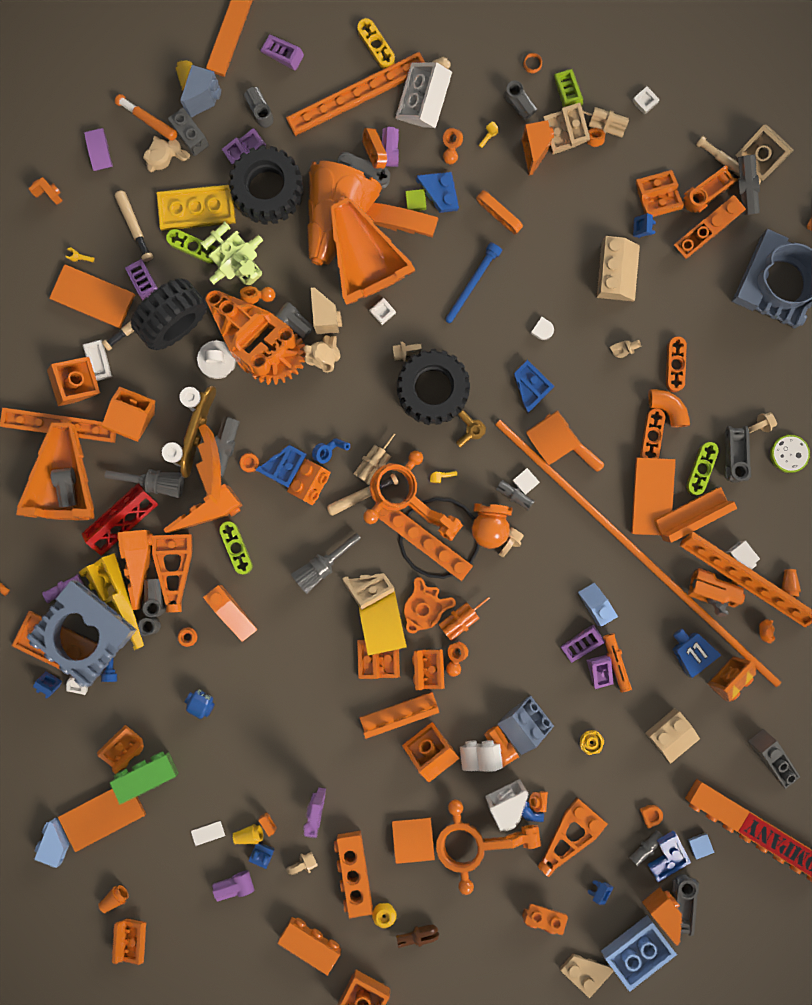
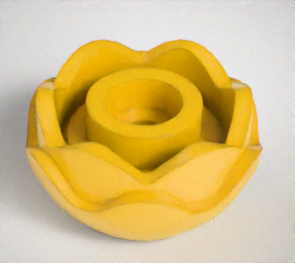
M594 730L584 732L580 738L581 749L588 755L601 752L604 739L600 733Z
M380 903L375 906L372 919L378 927L388 928L394 924L397 914L391 904Z

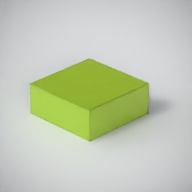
M424 189L406 191L407 209L413 211L426 210Z

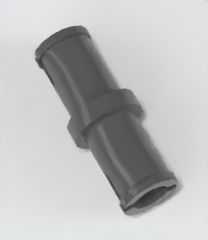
M504 480L496 488V491L510 498L509 501L512 503L513 501L527 511L535 501L520 492L519 488L515 489Z
M656 830L645 842L642 841L640 843L641 846L629 858L639 866L649 855L652 856L654 854V850L659 846L657 840L663 837V835Z

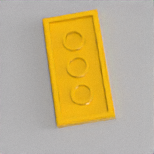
M229 185L157 192L160 230L222 225L224 221L227 224L236 223L234 200L230 193Z

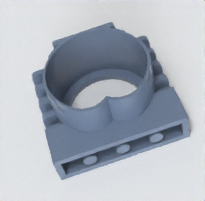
M767 229L758 241L732 302L751 311L754 309L758 310L761 314H767L771 316L770 318L778 319L781 323H787L795 329L805 323L807 309H810L812 306V248L800 243L788 242L789 238ZM774 262L790 263L801 273L803 290L796 301L789 302L776 296L769 288L766 279L769 276L768 269Z
M71 580L56 598V603L49 608L48 613L42 617L39 624H36L35 629L26 637L30 640L29 644L36 649H41L48 660L59 664V669L62 672L72 675L75 678L74 681L79 686L89 687L99 677L102 670L107 667L110 660L116 656L119 649L125 646L137 629L78 580ZM71 613L81 614L85 624L95 626L100 636L96 650L86 659L74 661L66 654L60 639L62 624Z

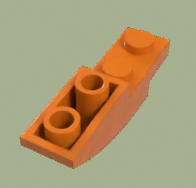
M733 195L676 242L674 246L687 259L727 227L746 208Z

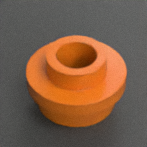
M186 627L178 633V641L182 646L190 647L197 641L198 636L193 628ZM187 633L191 635L189 641L185 639Z

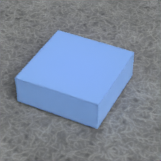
M707 833L687 839L696 860L715 853Z

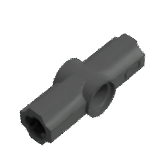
M755 154L738 157L740 178H738L739 194L742 199L741 203L746 208L743 215L760 213L758 196L760 187L759 176L756 171Z
M224 416L218 436L215 437L219 452L221 476H224L229 457L233 454L235 448L234 440L240 421Z

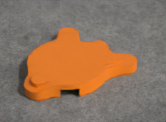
M421 577L414 579L413 593L407 599L404 606V615L407 622L406 630L409 633L432 628L438 623L444 611L456 605V601L452 597L439 599V589L437 587H427Z

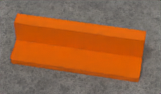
M718 487L655 520V523L663 541L672 543L736 510L737 507L735 502L727 501L722 488Z

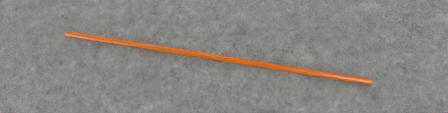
M501 420L495 424L746 660L752 661L755 664V668L775 687L781 684V681L688 596L686 592Z

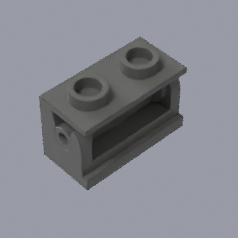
M183 107L168 118L172 128L177 131L178 136L194 157L209 146L206 137Z

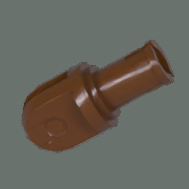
M435 925L415 926L412 932L396 935L398 948L412 944L422 947L423 944L434 942L439 937L438 928Z

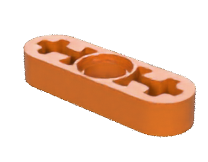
M365 128L362 139L374 168L384 169L387 164V154L376 129Z
M482 190L476 197L477 202L510 232L517 234L522 229V223L488 192Z
M674 337L667 345L666 387L670 392L674 393L682 390L685 386L687 344L682 337ZM677 341L681 347L678 349L677 355L672 356L676 353V347H673V344ZM672 360H679L681 368L678 370L673 369L671 366ZM681 373V375L676 376V381L679 382L680 385H678L675 388L674 384H671V382L675 380V374Z
M652 409L646 415L640 452L641 458H648L645 453L649 452L650 446H646V443L656 445L651 450V453L654 454L652 458H659L665 423V413L661 409ZM657 413L660 419L656 421L655 426H659V428H649V425H654V418H651V416ZM649 431L657 433L658 438L656 441L648 439Z

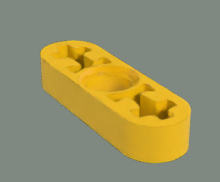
M370 19L360 20L358 23V34L382 69L395 63L394 53L375 24ZM364 26H365L366 28H369V32H370V34H371L370 37H369L368 32H367L366 30H363V27H364ZM372 41H380L381 46L373 48L371 46ZM382 52L386 58H389V62L383 61Z

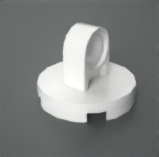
M217 340L203 345L197 357L198 366L201 371L213 379L225 378L234 370L236 360L232 357L226 343Z

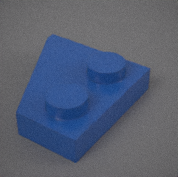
M452 172L418 175L416 177V182L420 183L426 190L425 194L433 201L439 213L457 211L459 209Z
M528 360L513 374L527 413L555 387Z
M289 445L280 453L270 458L269 461L257 467L256 471L289 488L307 454Z

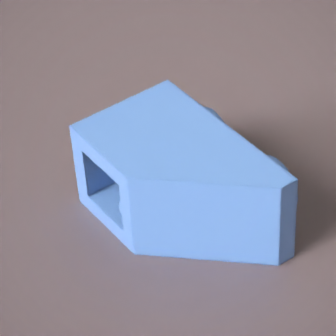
M54 818L47 822L42 830L44 836L35 848L37 854L34 860L57 868L64 860L69 842L59 819Z

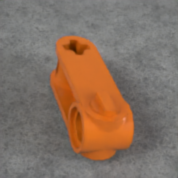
M727 165L700 185L695 188L692 187L684 193L685 208L690 212L700 213L708 207V203L733 186L738 179L734 178L727 170ZM693 197L697 198L699 203L695 202Z

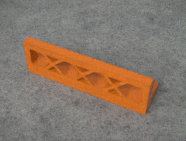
M429 692L361 716L360 721L364 729L365 739L440 712L433 692Z

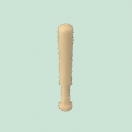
M702 136L696 146L699 148L701 146L707 150L717 161L724 166L727 165L728 169L740 178L739 163L722 150H717V148L706 141V137Z

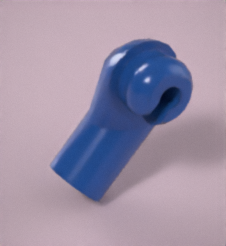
M526 801L521 816L526 821L543 822L544 812H533Z

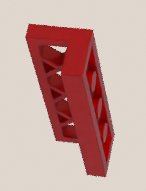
M138 483L82 533V537L87 545L102 556L118 541V533L110 534L114 526H121L119 532L130 531L159 504ZM145 498L151 502L146 508H139L140 503ZM128 513H135L133 520L125 521V516ZM99 539H106V544L101 548L95 545Z

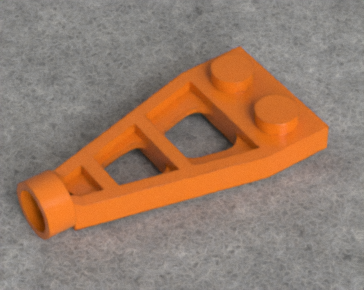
M192 535L152 536V556L165 600L166 612H182L181 601L192 558ZM173 554L180 555L181 563L179 569L173 572L168 571L165 567L164 557ZM177 575L179 577L178 589L170 591L167 586V577Z
M576 798L564 812L545 855L537 867L550 877L556 868L596 840L608 824L579 798ZM572 822H576L585 830L584 836L577 841H571L566 836V831ZM560 840H564L570 845V849L562 856H558L554 852Z

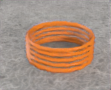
M536 53L528 54L524 59V69L529 73L538 72L542 66L540 55ZM529 57H536L540 61V67L534 70L529 69L525 61Z

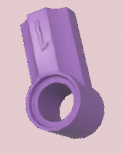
M394 127L383 128L382 145L387 154L386 166L398 167L399 129Z
M248 870L233 875L232 878L212 885L213 894L217 902L236 895L242 897L255 891Z

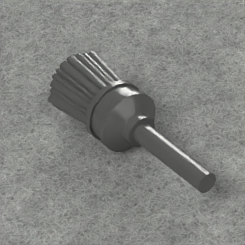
M149 469L146 474L141 476L113 471L105 472V478L140 483V486H144L146 493H162L180 498L184 489L185 478L181 473L162 472L161 470L154 471L153 469Z
M357 533L354 534L330 555L321 556L317 554L315 558L309 560L308 564L293 572L291 576L302 590L308 594L322 578L325 579L326 576L332 574L331 566L334 564L333 561L357 543L361 537Z

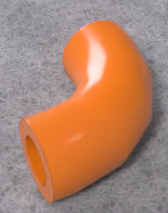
M649 390V407L664 410L669 415L671 427L690 426L687 408L679 397L669 391Z

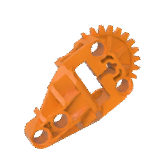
M214 290L206 295V302L232 357L235 358L237 364L245 372L253 374L255 380L259 378L260 383L266 379L267 385L272 380L277 385L279 379L285 383V377H288L290 380L293 379L291 373L299 374L297 368L303 369L301 362H305L303 357L305 356L303 350L305 344H302L303 340L301 338L297 339L298 335L294 334L290 326L271 312L223 292ZM267 328L273 329L264 338L269 348L260 342L250 353L245 351Z

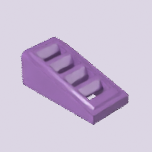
M270 34L260 50L265 55L293 70L297 69L304 57L300 47ZM276 43V45L274 46L273 50L270 51V49L272 48L273 44Z
M142 259L125 268L142 300L148 297L152 291L158 289ZM139 266L142 267V269L138 270L135 273H132L131 271ZM143 272L145 273V275L141 276L138 279H135V277ZM146 278L148 279V281L144 282L143 284H141V285L138 284L139 282L145 280ZM151 285V287L142 291V288Z
M593 624L563 644L561 649L572 663L602 645L604 639ZM590 633L593 634L596 641L593 642V640L589 636ZM585 637L590 645L586 646L582 638ZM577 641L580 643L583 650L580 651V649L576 645ZM572 645L577 654L573 655L569 646Z

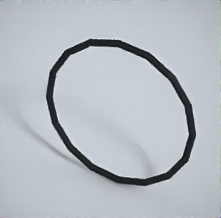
M434 497L421 501L424 504L433 501L451 502L464 509L473 521L475 519L466 506L453 499ZM411 509L410 511H408L406 516L409 517L410 514L414 512V510ZM399 534V544L403 557L413 570L429 578L445 579L454 576L451 573L446 575L428 574L417 568L407 557L402 542L403 537ZM477 542L476 549L469 560L470 564H472L479 551V544Z

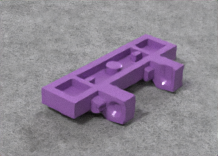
M318 788L317 793H313V797L308 805L306 817L308 822L304 825V836L317 837L324 806L325 788Z

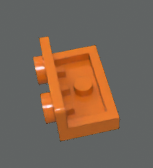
M305 458L287 492L310 505H314L331 472Z
M443 649L414 651L412 663L415 670L413 676L415 689H444Z
M124 725L97 752V756L112 767V772L117 774L120 770H124L127 767L129 761L134 756L136 757L142 752L144 747L143 740L128 726Z
M532 903L528 909L524 908L522 915L527 926L541 928L550 934L557 933L563 935L568 916L564 913Z
M127 918L114 924L113 964H118L122 961L137 965L144 963L146 922Z

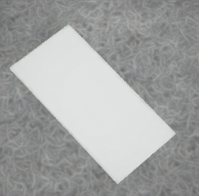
M221 821L191 831L195 846L225 836Z

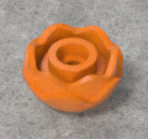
M769 619L759 624L760 638L766 643H772L775 640L773 636L775 631L772 625L773 620Z

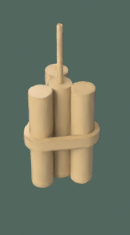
M597 107L594 108L593 114L583 111L584 114L592 116L589 127L602 129L605 134L609 133L621 138L623 137L629 118L617 115L612 110L606 111Z
M395 434L392 435L383 449L374 445L367 456H363V461L354 472L355 476L369 486L374 472L381 466L386 465L391 458L386 453L385 448Z

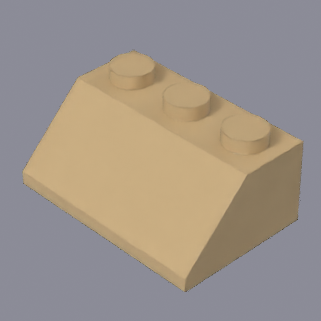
M606 236L601 245L597 298L635 301L640 245L622 237Z

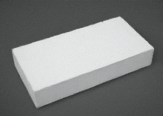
M102 340L83 344L85 355L90 358L96 380L100 381L111 378L112 374Z

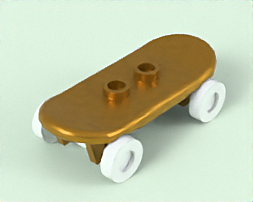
M214 386L208 387L205 392H198L193 387H187L180 393L181 403L193 411L183 441L184 446L180 447L176 443H168L162 449V456L166 461L181 467L180 472L184 478L189 477L192 470L193 459L198 448L197 445L201 442L199 426L207 423V415L216 395V387Z

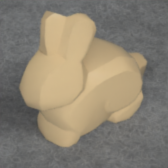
M154 136L153 142L143 158L146 160L148 171L152 173L154 170H162L168 167L172 157L176 156L180 160L186 161L190 158V154L181 149V145L176 139L167 142Z
M326 335L323 337V342H316L310 346L305 345L303 347L305 362L311 366H317L325 373L334 370V363L340 359V352L336 346V336L330 337Z

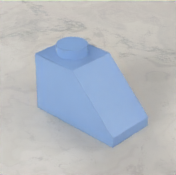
M595 583L578 592L597 626L602 627L618 617L608 599Z

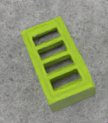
M570 69L554 74L563 108L577 103H581V107H583V97L573 70ZM569 78H570L569 81H566V82H562V83H561L562 80H566V79H569Z

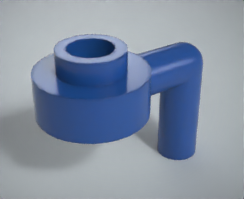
M337 438L327 445L319 443L314 447L312 457L319 463H327L331 459L332 450L335 447L349 450L350 443Z

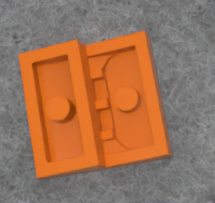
M672 170L636 180L638 194L645 214L648 213L655 217L683 209L684 204L677 190L678 182Z
M558 410L526 431L528 437L548 465H551L581 445L579 439L569 428V424Z
M357 640L359 679L400 677L399 649L368 656L365 640Z
M431 818L392 821L396 864L435 860Z

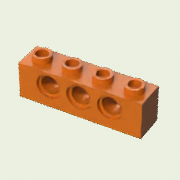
M361 830L338 834L337 841H334L335 853H339L340 860H337L338 872H342L343 880H340L341 892H345L346 899L343 900L344 912H348L349 918L372 915L373 906ZM353 851L355 857L347 858L345 852ZM354 870L358 873V876L351 878L348 872ZM354 890H358L361 893V896L357 898L353 897L351 895V892Z

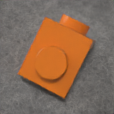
M43 177L35 180L31 187L28 188L36 198L43 192H46L56 205L63 201L59 197L61 192L54 184L50 185Z

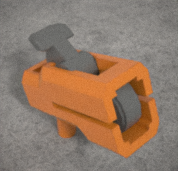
M698 568L692 574L690 582L692 585L689 586L688 596L713 605L717 616L725 617L729 614L725 610L727 605L735 608L744 602V588L739 587V584L733 580L731 583L717 579L714 573Z

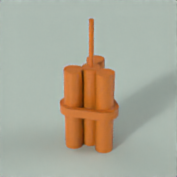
M490 598L485 599L474 609L466 602L456 611L453 610L451 615L438 625L452 641L463 631L467 632L469 630L468 627L480 619L475 610Z

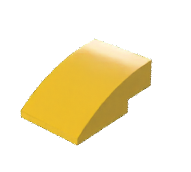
M395 591L362 610L359 607L368 656L407 648Z

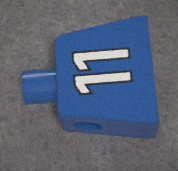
M680 629L673 634L679 642L673 648V652L688 677L693 678L721 656L698 633H692L688 636L683 629Z

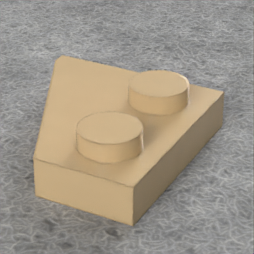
M384 573L373 576L361 575L360 578L354 579L342 578L343 583L361 610L395 591L394 586Z
M572 954L560 967V971L589 998L614 972L609 964L597 963L596 960L584 959L576 954Z

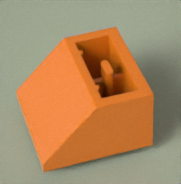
M119 386L110 401L102 428L138 442L154 416L155 400Z

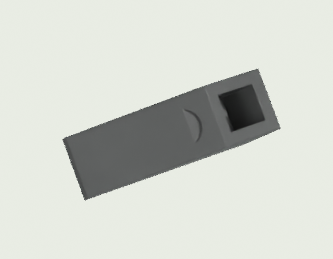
M764 729L749 740L757 755L785 789L800 778V775L778 741Z

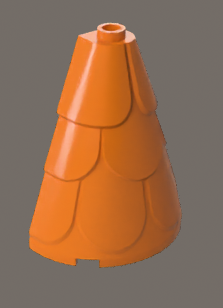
M315 161L311 163L308 200L309 224L307 228L309 258L312 260V263L319 266L323 264L329 265L337 255L331 206L335 204L334 201L342 196H345V198L349 197L366 213L380 195L382 186L372 177L367 179L364 172L331 161H320L319 164Z
M342 196L334 201L335 204L331 206L333 236L337 248L342 296L346 305L377 293L404 279V276L411 275L416 271L412 262L349 197L345 198V196Z
M60 420L59 423H51L17 506L16 515L56 520L94 519V506L83 463L84 455L76 426L71 424L72 421ZM72 467L76 474L74 487L77 505L59 507L56 487L53 486L51 481V471Z

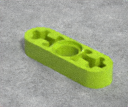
M172 229L167 233L166 239L171 247L206 263H215L211 258H208L206 253L202 252L200 242H203V240L178 229ZM178 235L180 240L184 241V247H182L183 244L180 241H175L174 243L172 237ZM189 243H198V248L195 251L188 250ZM214 245L209 246L208 250L203 247L207 252L216 248Z
M707 442L699 448L686 484V489L691 495L702 494L706 489L719 452L717 445L713 442ZM710 446L713 454H709L707 460H701V458H706L707 452L704 450ZM700 463L707 466L705 474L698 472L697 467ZM694 476L704 478V480L701 479L698 482V486L700 487V489L694 491V487L692 486V484L696 483L698 480V478H694Z
M224 522L220 526V534L234 569L239 574H248L252 570L253 565L239 529L233 522ZM227 525L234 528L231 531L232 536L238 537V539L231 540L229 543L227 539H231L230 535L224 533ZM235 542L241 545V551L237 554L231 551V545ZM245 554V557L241 558L244 563H248L246 571L239 569L238 566L241 565L239 559L235 561L234 557Z

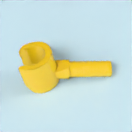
M495 122L487 125L486 130L489 133L478 145L480 148L491 137L498 134V126Z
M67 248L68 251L73 252L71 257L65 256L73 262L78 260L94 262L93 257L79 254L73 248Z
M457 471L447 473L434 472L431 474L430 482L441 483V477L457 476Z

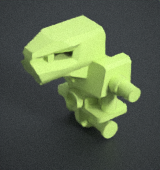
M224 221L218 229L210 232L211 235L200 242L206 250L215 241L220 244L208 255L218 266V270L209 280L215 284L224 277L232 279L234 276H237L243 284L251 285L262 276V271L252 260L257 257V253L254 250L263 239L257 235L253 240L245 243L238 235L239 232L234 231L223 241L220 237L228 229H231Z

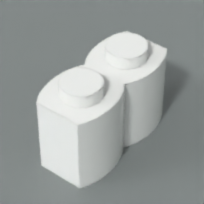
M492 740L483 741L482 744H477V741H466L465 745L460 747L463 771H497L503 768L500 744H494Z

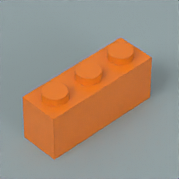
M291 917L277 943L327 976L341 953V948L336 941L328 940L323 937L319 930H312L307 927L306 923L300 918L295 919Z

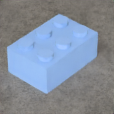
M648 915L601 950L604 958L629 992L677 955Z

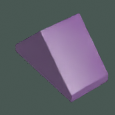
M603 655L586 660L595 689L613 684L610 657Z

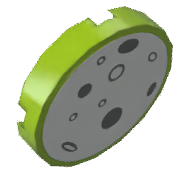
M786 435L775 441L770 450V458L773 465L782 472L794 473L802 470L807 465L810 458V449L801 437Z

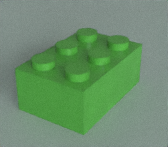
M163 751L151 757L152 761L146 763L143 760L132 766V771L128 772L125 769L113 776L114 780L110 782V785L119 804L179 774L169 752L166 754Z

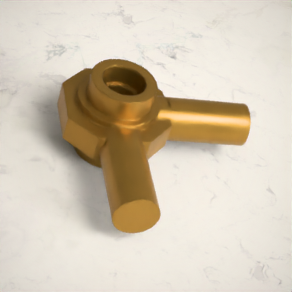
M461 410L458 416L465 422L467 428L466 434L456 442L460 448L470 439H480L486 432V426L480 420H472L464 410Z

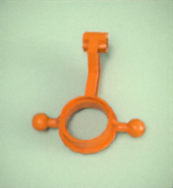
M412 451L408 457L409 461L405 466L390 463L381 466L374 472L370 480V493L376 504L372 509L365 511L363 518L366 523L375 524L378 520V513L382 508L388 511H398L409 506L428 523L440 527L438 531L442 537L449 541L453 540L463 526L461 521L452 515L447 517L442 513L431 510L415 496L417 482L411 470L415 465L422 463L423 454L421 452ZM387 471H398L408 480L409 493L401 503L387 501L380 492V479Z
M452 800L448 805V810L453 815L454 824L448 825L441 831L437 839L436 851L439 860L446 868L461 874L458 888L462 894L468 895L474 889L472 881L469 880L468 872L480 865L485 850L510 849L523 844L524 848L528 849L540 847L539 827L534 824L523 826L521 831L514 832L505 837L482 838L481 833L476 827L461 822L460 814L463 811V804L459 800ZM464 830L476 839L478 853L474 859L463 863L455 861L448 855L445 848V839L452 831Z

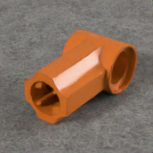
M498 725L484 733L488 741L492 740L494 744H500L503 767L519 758L512 744L507 741Z

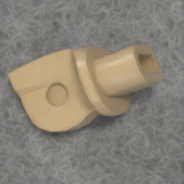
M639 340L634 342L622 341L612 345L610 349L617 358H624L629 353L634 354V350L640 348L641 343Z
M401 342V345L393 346L394 359H403L406 362V356L420 353L422 350L421 344L405 346V343Z
M771 412L759 414L757 424L749 427V433L758 429L767 433L770 432L773 427L777 426L774 415Z
M511 527L506 544L498 555L504 557L512 546L520 547V541L524 535Z
M312 852L306 855L301 853L300 861L286 868V870L291 875L303 869L311 873L310 870L318 865Z

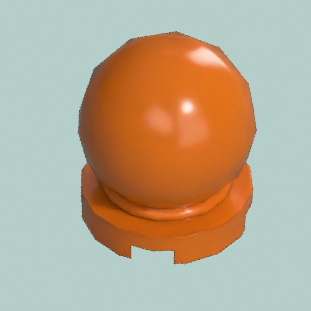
M475 503L473 512H477L478 516L472 524L473 538L480 546L487 549H495L507 541L510 533V526L506 517L512 516V508L493 504L483 506L480 503Z

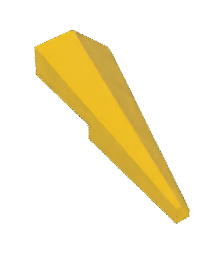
M115 553L102 557L94 564L86 566L79 571L81 577L85 576L90 582L89 588L91 590L95 589L99 598L137 629L130 638L134 645L133 649L136 650L144 646Z

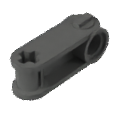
M340 152L337 163L364 172L367 179L372 177L378 181L382 189L389 185L390 171L387 168H374L370 161L356 157L348 152ZM381 175L384 176V178L382 179V181L379 180V178L381 177Z
M727 426L725 430V478L733 483L748 481L751 478L748 426H743L742 428ZM735 468L740 469V477L736 476Z
M680 874L672 882L673 898L680 905L677 909L682 914L681 933L694 936L699 882L688 875ZM684 884H689V887L686 890H682V886Z

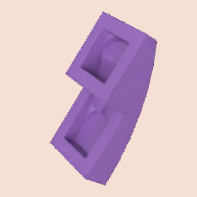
M104 129L84 132L93 171L113 167Z
M253 128L242 138H235L222 150L233 165L235 160H241L240 155L243 152L248 154L250 152L249 149L254 147L255 150H258L260 146H266L257 130Z

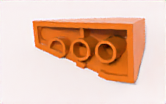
M223 484L221 485L218 503L215 504L207 495L203 498L205 501L203 504L194 505L190 508L189 515L184 514L163 530L165 533H172L228 515L232 517L241 511L240 507L243 505L231 487Z
M150 530L118 532L121 558L126 560L124 573L131 582L128 584V592L133 610L141 609L144 580H147L152 554L153 534H150Z

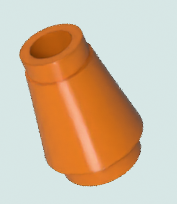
M795 569L784 570L781 589L794 598L799 597L801 592L798 576Z
M122 885L114 886L98 904L101 912L106 913L124 904L129 897L126 888Z

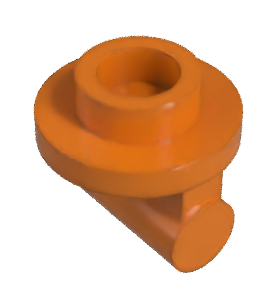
M540 791L531 794L529 804L534 812H546L548 792Z

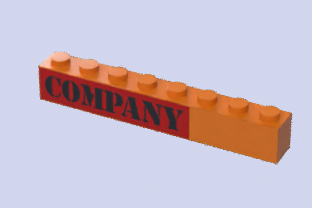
M695 780L685 797L690 802L689 807L697 812H700V810L706 812L708 819L715 823L717 820L724 823L722 825L723 828L731 833L734 830L740 833L739 837L747 843L755 842L757 849L765 854L768 851L774 854L772 858L782 864L786 861L790 864V869L798 874L801 872L807 874L806 879L812 882V849L700 780Z

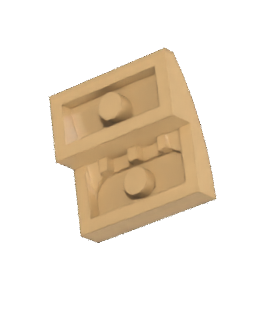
M581 103L564 107L560 112L543 116L544 121L548 120L549 127H553L554 138L551 140L553 154L576 147L590 140Z

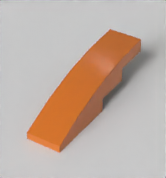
M373 203L366 212L375 225L394 231L398 229L411 234L419 233L432 238L438 222V217L379 203Z
M206 424L199 426V430L204 442L197 445L203 461L196 464L208 497L216 504L219 502L221 489L219 452L213 432Z

